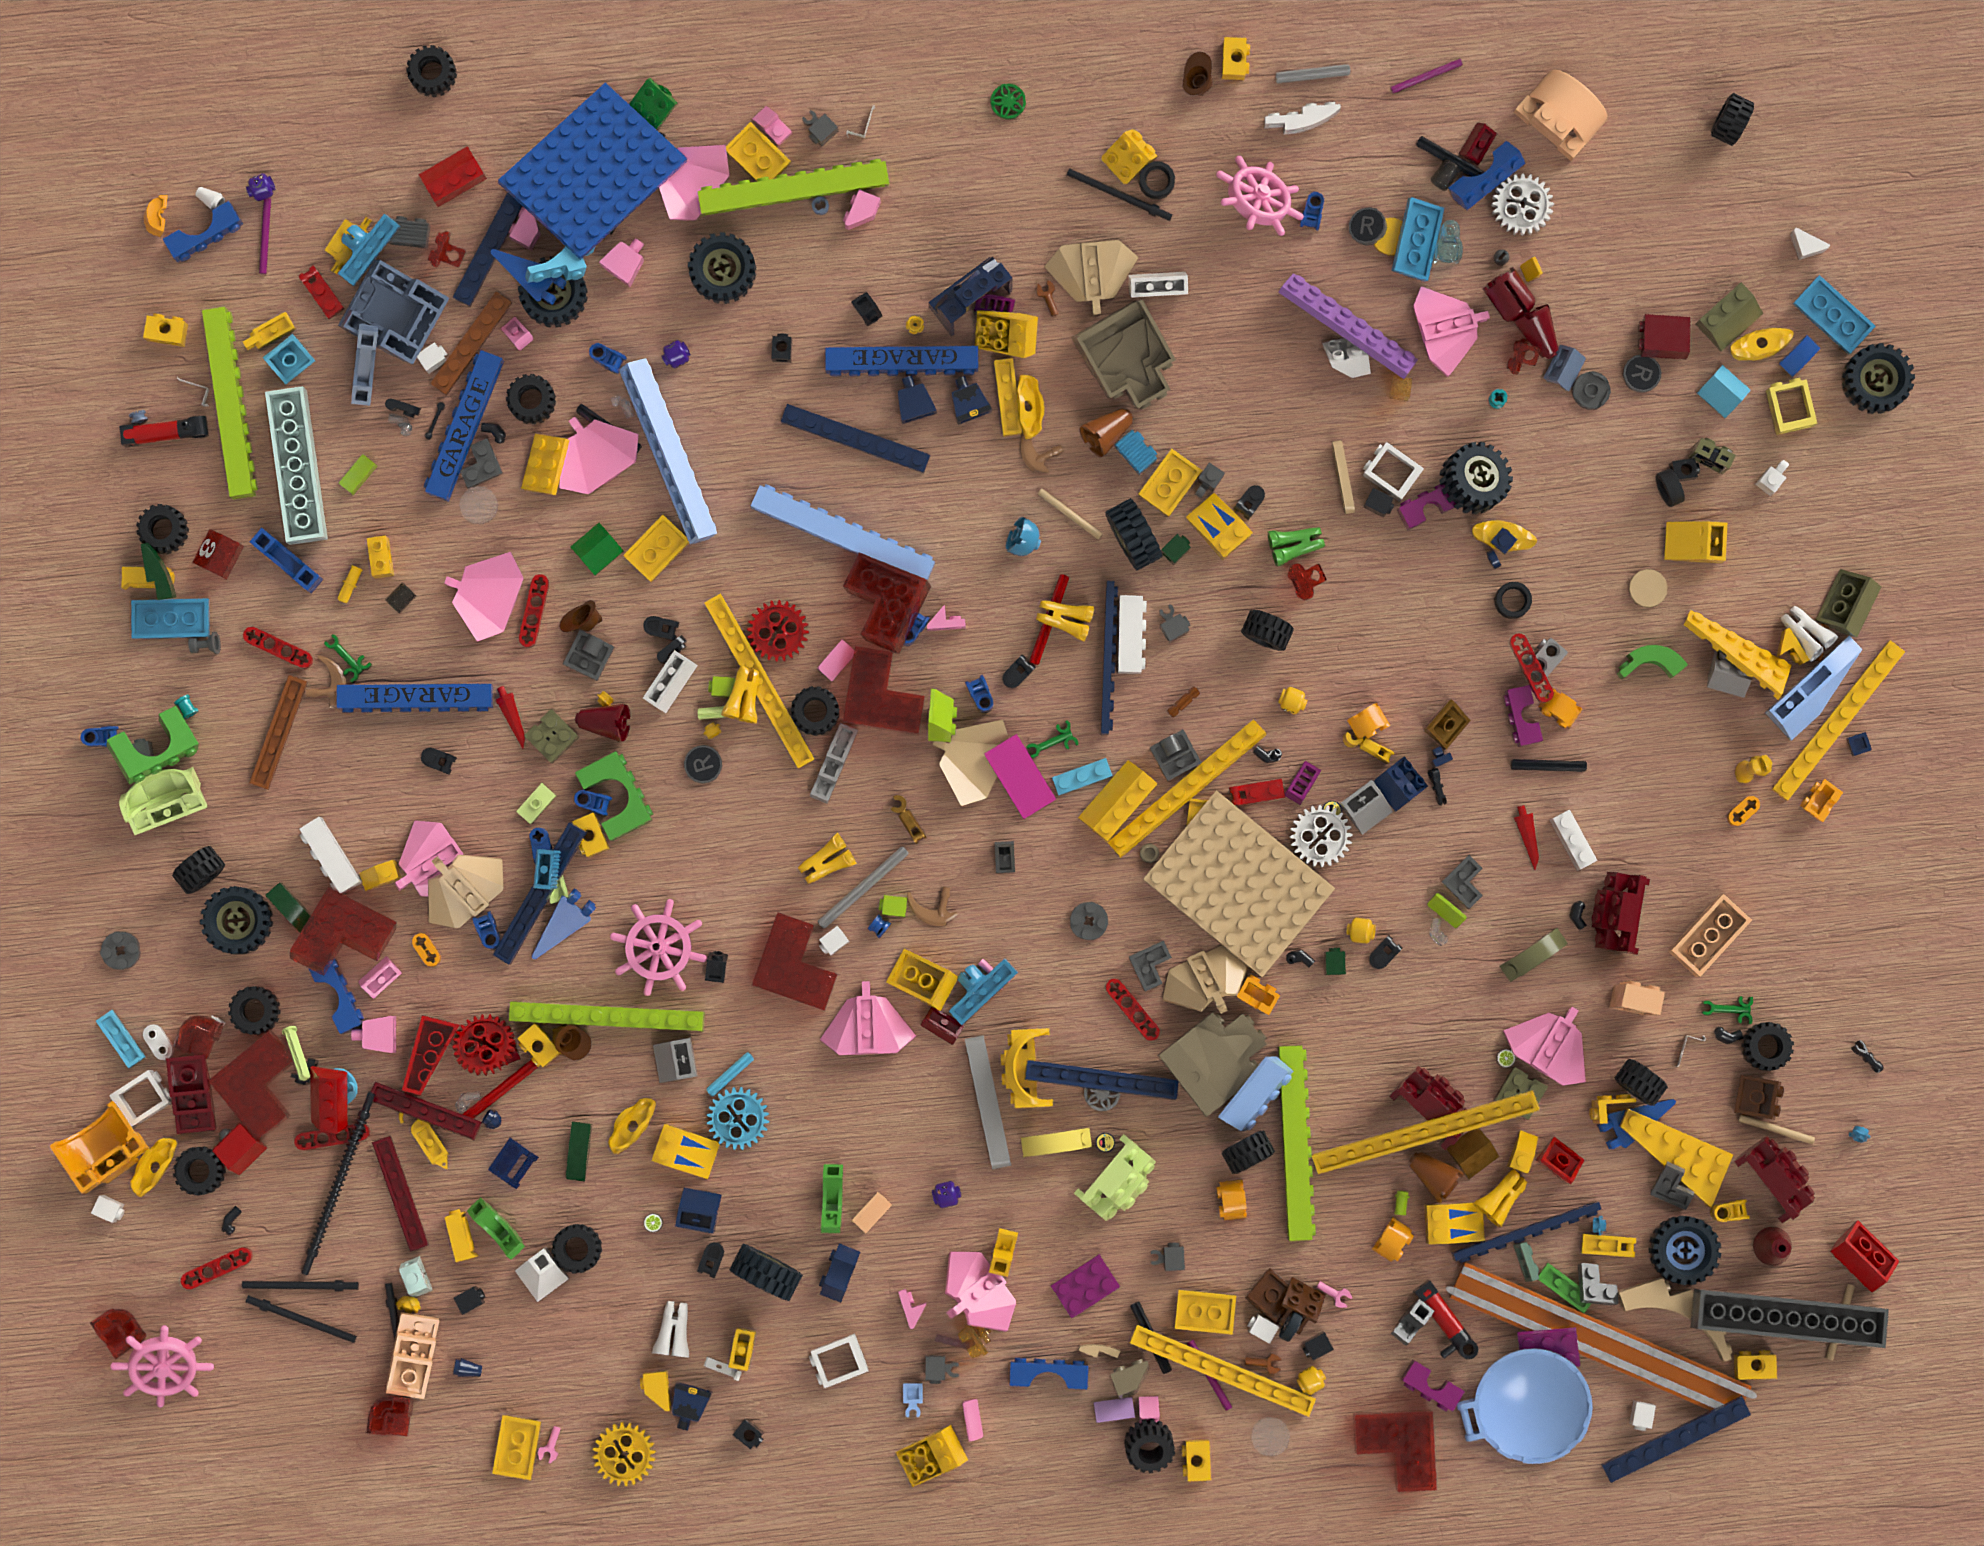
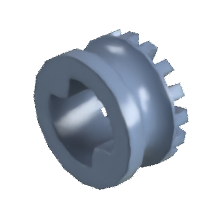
M816 197L812 201V209L817 215H823L829 210V203L824 197ZM821 201L826 204V207L820 210L815 208V204Z
M139 410L138 413L137 411L130 413L129 418H132L131 424L137 425L148 421V417H145L146 411Z

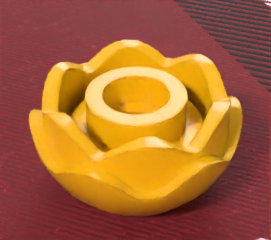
M403 1296L396 1303L398 1310L403 1309L407 1313L413 1311L418 1313L421 1309L419 1300L410 1296Z

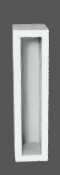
M1120 595L1118 674H1141L1142 669H1145V658H1142V650L1146 649V639H1142V631H1146V620H1143V612H1146V601H1143V596Z
M317 817L300 828L302 841L310 845L312 857L320 861L322 865L320 869L325 877H330L332 881L330 885L335 893L339 892L343 895L362 883L323 818Z

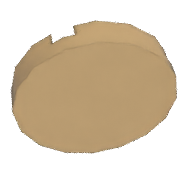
M1646 569L1639 571L1630 581L1629 594L1631 599L1642 607L1650 608L1657 606L1667 595L1668 586L1666 579L1655 570Z

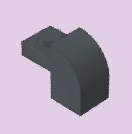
M1420 1299L1417 1300L1403 1314L1391 1334L1407 1346L1418 1330L1425 1326L1434 1310Z

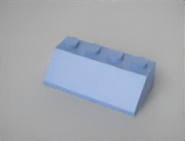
M1277 1056L1265 1057L1218 1117L1240 1131L1251 1130L1256 1124L1255 1119L1266 1112L1268 1109L1267 1104L1278 1097L1280 1094L1278 1090L1282 1085L1285 1086L1292 1079L1290 1075L1294 1071Z

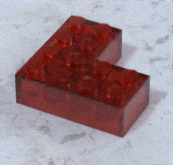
M859 552L843 587L847 593L874 604L861 631V636L864 640L900 654L931 585L925 578Z
M855 646L843 724L919 736L925 696L888 690L893 652Z
M328 887L290 949V959L323 976L343 944L378 961L396 931L397 922Z
M777 912L752 985L826 1011L838 974L802 962L815 925Z
M268 1031L208 1080L256 1141L262 1140L291 1116L267 1086L294 1064L291 1053L273 1031Z
M1432 1410L1353 1413L1355 1453H1394L1395 1490L1397 1492L1437 1490Z

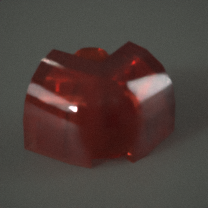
M191 1016L179 1028L173 1047L194 1055L205 1054L206 1059H208L214 1042L219 1040L224 1023H219L208 1016Z
M112 1308L90 1322L99 1338L105 1343L115 1359L133 1348L126 1342L128 1336L133 1337L139 1343L144 1342L146 1338L145 1331L128 1310Z
M393 1395L378 1399L370 1408L366 1433L407 1437L413 1412V1399Z

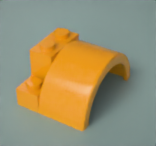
M114 1101L108 1103L107 1110L89 1126L64 1140L55 1141L50 1145V1148L81 1194L88 1193L100 1183L111 1182L139 1161L138 1156L149 1149L141 1135L134 1131Z

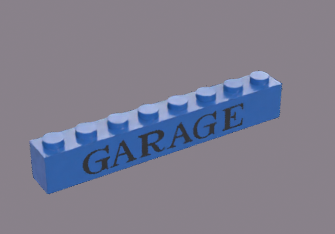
M978 346L825 347L826 374L835 377L841 376V373H849V376H860V373H868V376H879V373H887L888 376H897L898 373L915 376L917 373L925 372V375L931 376L936 375V372H944V375H955V372H963V375H974V372H978Z
M480 350L479 354L475 355L473 365L475 366L473 371H469L467 375V386L461 390L459 406L453 410L452 424H448L446 428V439L440 443L438 453L440 454L438 459L432 463L430 478L427 477L424 483L427 494L449 502L460 475V470H462L470 450V445H472L504 364V360L501 357Z
M337 685V708L342 709V713H353L354 709H361L362 713H372L373 709H380V712L386 713L392 712V709H400V712H411V709H419V712H431V709H438V712H450V708H458V712H469V708H477L478 712H487L488 708H493V685Z

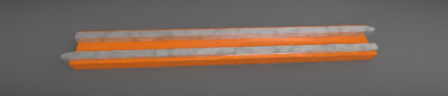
M1466 1262L1462 1265L1454 1287H1446L1447 1292L1450 1293L1449 1298L1525 1331L1576 1327L1580 1355L1707 1410H1714L1740 1396L1743 1397L1744 1401L1746 1397H1757L1756 1393L1751 1391L1752 1386Z

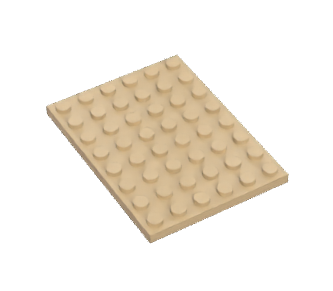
M1217 790L1143 878L1145 882L1261 978L1335 889Z

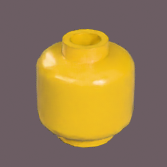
M1354 918L1351 924L1348 923L1346 933L1350 935L1352 942L1368 944L1375 938L1376 925L1370 919Z

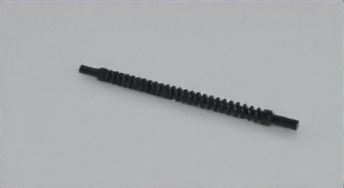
M368 1091L364 1105L358 1112L357 1124H354L355 1129H352L353 1134H350L351 1139H348L349 1144L346 1145L348 1148L344 1150L345 1155H342L344 1159L340 1160L342 1164L338 1166L340 1170L336 1171L338 1175L334 1176L336 1180H333L332 1191H329L330 1196H327L328 1201H325L324 1212H321L322 1217H319L320 1222H317L319 1225L315 1228L317 1231L313 1233L315 1237L311 1238L313 1242L309 1243L311 1247L306 1251L307 1258L301 1271L304 1275L309 1274L314 1258L319 1254L318 1249L321 1248L319 1244L323 1243L321 1239L325 1237L323 1233L327 1232L325 1228L329 1227L327 1223H330L331 1212H334L333 1207H336L335 1202H338L339 1191H342L341 1186H344L343 1181H346L344 1177L348 1175L346 1172L350 1170L348 1166L352 1165L350 1161L354 1160L352 1157L356 1154L354 1150L358 1149L356 1145H359L358 1140H361L360 1134H363L362 1129H365L366 1119L370 1117L369 1110L375 1097L373 1092Z

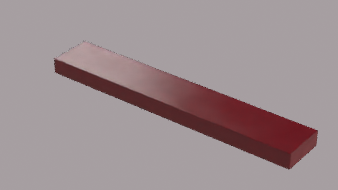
M378 1082L374 1083L371 1092L375 1093L373 1103L471 1140H475L482 1124L481 1121Z
M388 1136L372 1142L410 1252L428 1246L429 1243L392 1137Z

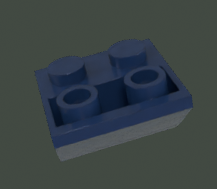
M1405 756L1373 780L1395 812L1428 787L1424 779L1417 773Z
M684 1187L675 1227L715 1233L722 1194Z

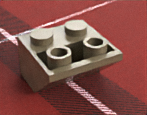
M1140 1359L1132 1362L1131 1367L1125 1368L1121 1366L1113 1369L1114 1373H1111V1377L1119 1400L1138 1393L1149 1370L1147 1361L1143 1362Z

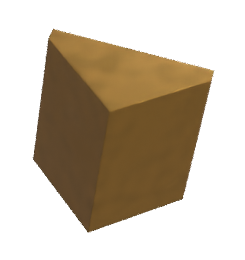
M1450 699L1423 731L1447 750L1471 720Z
M1479 1128L1468 1131L1454 1145L1451 1144L1446 1149L1468 1179H1471L1500 1157L1491 1141Z

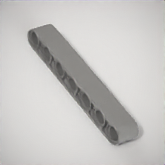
M984 1036L965 1039L992 1170L1011 1166Z

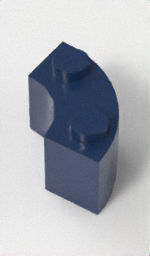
M840 1243L837 1250H832L829 1261L832 1262L827 1276L823 1275L819 1286L822 1287L819 1295L840 1303L842 1302L860 1251Z

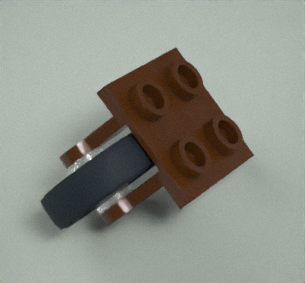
M1291 1277L1281 1305L1286 1310L1280 1318L1279 1324L1282 1327L1279 1337L1289 1342L1295 1333L1301 1334L1308 1321L1316 1324L1326 1295Z

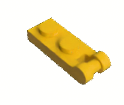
M1582 1234L1581 1253L1635 1257L1634 1244H1636V1238ZM1622 1243H1626V1251L1621 1250Z

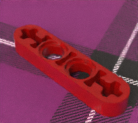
M542 574L535 575L531 581L519 634V642L526 648L533 647L537 642L549 590V580ZM540 578H543V582H545V586L542 585L540 592H544L543 595L533 593V590L538 591V585L535 582L540 581ZM533 597L541 598L542 603L540 606H532L531 600ZM530 615L537 617V623L533 626L527 623V618ZM525 627L536 629L535 632L531 631L530 637L533 638V641H529L528 644L523 640V637L528 635V630H525Z
M248 627L243 632V639L247 643L293 665L307 669L313 664V657L307 651L260 629ZM255 631V635L262 638L261 641L254 638L250 641L248 633ZM269 638L273 639L275 643L271 649L265 648L264 645L265 641ZM288 646L292 649V653L289 657H284L282 649ZM296 650L299 651L297 655L301 657L307 655L308 663L301 665L302 661L297 658L292 661L296 655Z
M1520 633L1513 635L1509 645L1536 699L1541 703L1550 701L1554 695L1553 689L1528 639ZM1516 637L1519 640H1523V643H1521L1522 648L1524 649L1527 647L1528 649L1527 651L1522 652L1520 655L1518 654V651H1521L1519 645H1514ZM1529 654L1532 657L1530 665H1525L1522 662L1523 655ZM1537 671L1541 674L1539 682L1531 680L1532 672ZM1543 681L1546 684L1542 686L1543 690L1549 691V694L1547 695L1548 699H1546L1545 697H1540V694L1542 693L1540 687L1537 689L1535 688V686L1540 685Z
M1109 980L1106 983V991L1146 1040H1156L1159 1037L1160 1029L1120 980ZM1111 982L1119 984L1118 990L1120 992L1123 990L1126 992L1118 1000L1115 998L1118 994L1115 991L1111 992L1109 990ZM1123 997L1131 998L1132 1005L1129 1008H1124L1121 1005ZM1136 1012H1142L1144 1014L1143 1022H1135L1133 1015ZM1149 1020L1151 1023L1147 1025L1151 1029H1156V1031L1154 1032L1155 1037H1148L1146 1035L1148 1032L1147 1029L1144 1027L1141 1030L1139 1026L1145 1024L1146 1021Z
M354 1124L348 1125L343 1129L347 1132V1138L344 1141H340L335 1133L317 1130L298 1134L295 1137L294 1144L299 1150H310L349 1143L348 1139H351L349 1128L355 1129ZM364 1124L366 1133L358 1141L366 1140L369 1137L370 1128L368 1125ZM320 1133H325L328 1136V1141L325 1144L318 1142V1135ZM311 1134H314L315 1146H313V1142L306 1143V1147H303V1144H299L302 1136L305 1139H311Z
M247 1247L238 1248L186 1272L181 1277V1285L185 1289H194L251 1262L253 1258L252 1251ZM240 1251L247 1253L246 1261L240 1259L236 1261L238 1265L235 1266V1260L231 1255L233 1254L234 1258L241 1255ZM223 1259H228L231 1263L228 1270L222 1269L220 1265ZM205 1267H210L213 1270V1275L210 1278H206L203 1275ZM188 1275L190 1278L199 1275L200 1279L194 1280L192 1286L191 1284H186Z

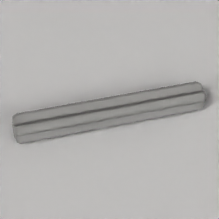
M1345 64L1277 72L1275 77L1277 83L1347 76L1350 75V66Z

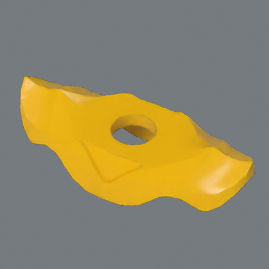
M1785 328L1756 330L1742 336L1731 344L1730 351L1732 356L1740 361L1765 359L1784 349L1791 342L1794 332ZM1764 338L1767 341V346L1765 348L1758 347L1756 344L1757 339Z
M1020 375L1016 394L1017 411L1024 437L1027 440L1035 437L1042 430L1044 400L1039 391L1038 380L1030 375ZM1025 401L1030 404L1031 409L1029 412L1025 410Z
M1490 520L1477 523L1472 527L1473 536L1478 541L1487 544L1495 550L1498 549L1490 541L1502 528L1508 530L1517 539L1508 552L1528 550L1537 543V538L1532 533L1512 522Z
M650 1098L639 1099L634 1106L625 1109L617 1117L614 1123L613 1134L608 1140L609 1148L613 1154L623 1152L639 1139L653 1116L656 1107L655 1100ZM636 1121L638 1128L634 1132H630L629 1124Z
M162 1138L157 1140L138 1161L135 1174L130 1181L131 1189L138 1197H143L155 1187L168 1169L177 1146L175 1139ZM158 1162L160 1168L156 1173H153L151 1166L153 1163Z

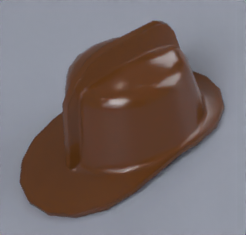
M1196 52L1186 61L1182 87L1189 95L1203 96L1212 86V60L1205 52Z
M589 600L567 612L560 621V630L567 633L576 629L584 632L591 631L603 620L602 616L595 609V602Z
M565 1024L557 1029H552V1040L556 1050L567 1058L580 1060L589 1053L592 1043L591 1038L577 1026Z

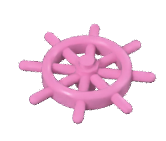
M1237 156L1235 161L1240 170L1234 177L1222 171L1216 173L1219 179L1229 184V198L1222 199L1221 205H1233L1244 218L1248 219L1246 224L1248 230H1252L1255 223L1273 225L1278 235L1283 236L1285 230L1280 221L1283 220L1286 214L1297 220L1304 218L1302 213L1291 208L1290 194L1297 193L1299 191L1298 186L1286 187L1284 182L1272 173L1274 167L1272 162H1268L1265 169L1247 167L1243 158ZM1247 180V182H1248L1249 185H1247V184H1245V183H1243V182H1241V181ZM1240 190H1242V191H1244V192H1246V193H1248V194L1242 195V193H1241ZM1271 206L1278 209L1279 211L1274 212Z
M672 899L666 901L663 915L644 917L638 905H632L631 910L638 922L631 928L628 936L617 933L610 935L611 940L626 943L625 951L628 962L615 970L616 975H622L633 968L639 975L647 978L644 988L645 996L651 995L654 980L673 978L679 990L684 991L686 985L679 973L686 967L689 959L699 962L707 961L706 955L691 952L692 945L689 933L701 927V920H696L684 927L679 921L670 917L674 904ZM661 923L657 937L650 924ZM668 925L678 931L665 939ZM643 929L650 941L636 937ZM682 938L683 949L669 946ZM634 946L648 949L635 957ZM667 954L681 958L674 966ZM652 956L648 971L640 963ZM660 958L668 971L657 972Z
M165 1325L160 1328V1337H154L142 1343L128 1336L126 1342L134 1348L129 1357V1363L114 1362L110 1366L112 1370H128L133 1384L124 1390V1396L128 1397L139 1389L149 1395L157 1396L156 1404L160 1408L164 1406L165 1396L176 1394L182 1390H185L193 1397L198 1396V1390L190 1385L196 1371H212L214 1369L212 1363H196V1357L192 1349L201 1343L200 1337H195L186 1344L179 1339L168 1337V1327ZM156 1350H157V1354H156V1355H154L153 1353H151L152 1351H156ZM169 1350L174 1351L175 1353L170 1356ZM144 1356L151 1363L138 1362ZM181 1357H184V1359H185L186 1362H187V1363H174V1362H176L177 1360H179ZM138 1370H147L149 1372L142 1376ZM175 1371H185V1373L179 1376ZM158 1377V1383L151 1382L150 1380ZM166 1377H169L173 1381L166 1383Z

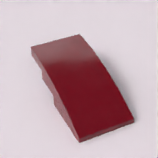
M205 1054L166 1058L169 1096L172 1099L176 1133L217 1130Z

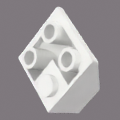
M1345 338L1322 343L1332 368L1351 378L1371 374L1369 355Z
M547 1247L515 1270L537 1302L569 1279L563 1269L557 1266V1262L554 1261V1257Z

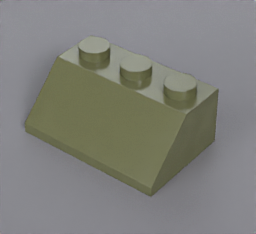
M1741 282L1699 319L1695 325L1721 352L1754 323L1763 312L1755 296Z
M1840 569L1816 621L1826 624L1842 634L1857 638L1879 594L1881 586L1871 577Z

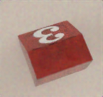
M209 529L192 563L227 580L244 546Z

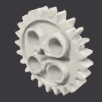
M1524 173L1521 174L1520 179L1514 174L1513 181L1508 177L1506 179L1507 184L1504 182L1500 184L1502 189L1496 188L1495 192L1498 195H1493L1492 199L1497 202H1493L1491 206L1497 209L1492 214L1499 215L1495 221L1502 220L1500 227L1508 226L1506 232L1512 228L1514 229V235L1517 231H1520L1521 236H1523L1526 230L1531 235L1532 229L1538 232L1540 230L1539 225L1544 227L1546 225L1544 221L1550 220L1547 214L1553 213V210L1549 209V207L1554 205L1553 202H1549L1553 195H1547L1550 188L1544 189L1545 182L1539 184V177L1533 181L1532 174L1527 179ZM1511 190H1518L1520 192V196H1513ZM1530 195H1537L1539 201L1533 202L1530 199ZM1521 201L1524 202V208H1521ZM1512 207L1516 214L1510 215L1506 209ZM1525 213H1532L1534 215V219L1528 220L1525 217Z
M1321 805L1318 806V810L1311 806L1310 813L1306 809L1303 810L1305 816L1298 814L1297 816L1300 821H1293L1297 827L1290 828L1291 831L1295 832V835L1289 836L1291 839H1295V842L1291 844V846H1297L1294 853H1301L1299 859L1306 857V864L1312 860L1314 867L1317 862L1320 863L1321 867L1324 866V862L1331 866L1332 859L1336 863L1339 862L1337 856L1344 858L1345 856L1342 851H1349L1345 845L1352 844L1351 841L1347 840V837L1352 836L1351 833H1347L1351 826H1345L1348 819L1341 820L1343 813L1336 815V808L1330 812L1328 805L1325 810H1322ZM1318 817H1322L1326 822L1323 828H1319L1315 823ZM1330 823H1333L1331 829L1324 835L1325 840H1319L1312 849H1309L1310 844L1318 837L1317 832H1323ZM1332 830L1337 831L1340 835L1337 841L1331 840L1329 836ZM1305 831H1309L1312 834L1310 842L1303 840L1302 835ZM1319 844H1323L1327 849L1324 855L1318 854L1316 850Z

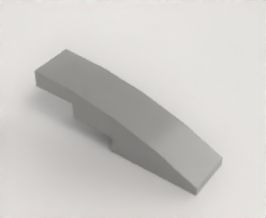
M840 723L810 793V797L828 804L858 733L857 729Z

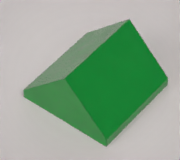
M597 523L570 546L595 576L624 552L600 523Z

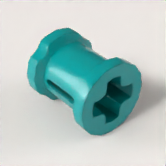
M1496 389L1492 392L1488 399L1492 408L1500 409L1504 406L1508 396L1506 391ZM1501 396L1502 399L1496 402L1494 400L1496 397Z
M189 694L180 697L174 702L175 706H178L181 710L184 720L192 717L199 711L191 703Z

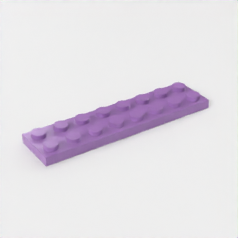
M1293 273L1279 290L1281 295L1404 379L1418 361L1411 352L1405 351L1399 347L1397 342L1389 340L1383 336L1381 331L1373 329L1365 320L1357 318L1349 309L1343 308L1333 298L1321 293L1317 287L1305 282L1303 277Z

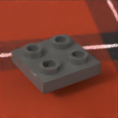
M579 630L563 665L598 681L615 647L591 634Z
M1184 730L1170 735L1150 747L1167 781L1202 763Z

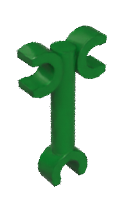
M332 634L331 636L335 639V643L330 645L325 641L324 644L326 647L334 649L351 667L346 669L343 674L348 675L350 672H353L354 677L350 681L354 683L364 670L371 668L372 664L369 662L365 666L362 665V660L365 659L364 655H361L356 662L339 644V638Z
M1068 720L1065 721L1067 725L1065 730H1062L1059 724L1056 725L1057 731L1061 734L1039 744H1029L1027 749L1032 747L1036 749V753L1032 754L1031 758H1036L1040 751L1062 741H1065L1064 746L1067 750L1070 749L1068 746V741L1073 740L1076 746L1079 745L1078 739L1073 737L1070 730V722Z
M1739 996L1738 1004L1740 1006L1715 1005L1711 1001H1703L1702 1004H1708L1710 1010L1703 1011L1702 1014L1710 1015L1713 1012L1738 1013V1023H1742V1017L1746 1016L1748 1024H1752L1753 1018L1750 1015V1006L1753 1004L1754 999L1749 997L1748 1003L1744 1004L1743 996Z

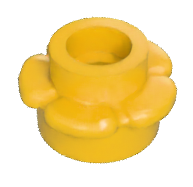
M915 315L911 316L906 322V328L909 329L911 334L921 333L924 329V320Z
M605 691L597 694L599 697L597 701L602 706H609L615 701Z
M714 722L708 724L704 728L705 732L703 734L708 739L718 736L722 732L719 728L720 724L715 725Z

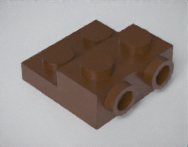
M1741 1075L1734 1113L1775 1120L1776 1117L1780 1116L1781 1112L1778 1100L1784 1094V1086H1781L1782 1082Z

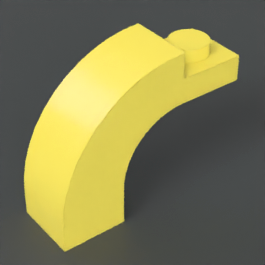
M1089 1128L1021 1138L1023 1157L1092 1147Z

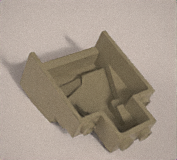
M1136 299L1071 337L1107 398L1113 397V399L1122 396L1124 394L1122 391L1125 390L1134 408H1141L1142 410L1151 405L1150 401L1155 398L1157 400L1164 398L1168 395L1166 392L1171 390L1160 369L1162 368L1164 371L1173 366L1172 362L1176 359L1143 300Z
M1211 1013L1157 1055L1205 1117L1209 1116L1223 1105L1225 1101L1236 1094L1259 1066L1254 1059L1250 1061L1249 1058L1267 1045L1265 1042L1267 1038L1261 1030H1255L1253 1027L1255 1023L1249 1015L1241 1014L1224 1027L1222 1024L1225 1022L1221 1016Z

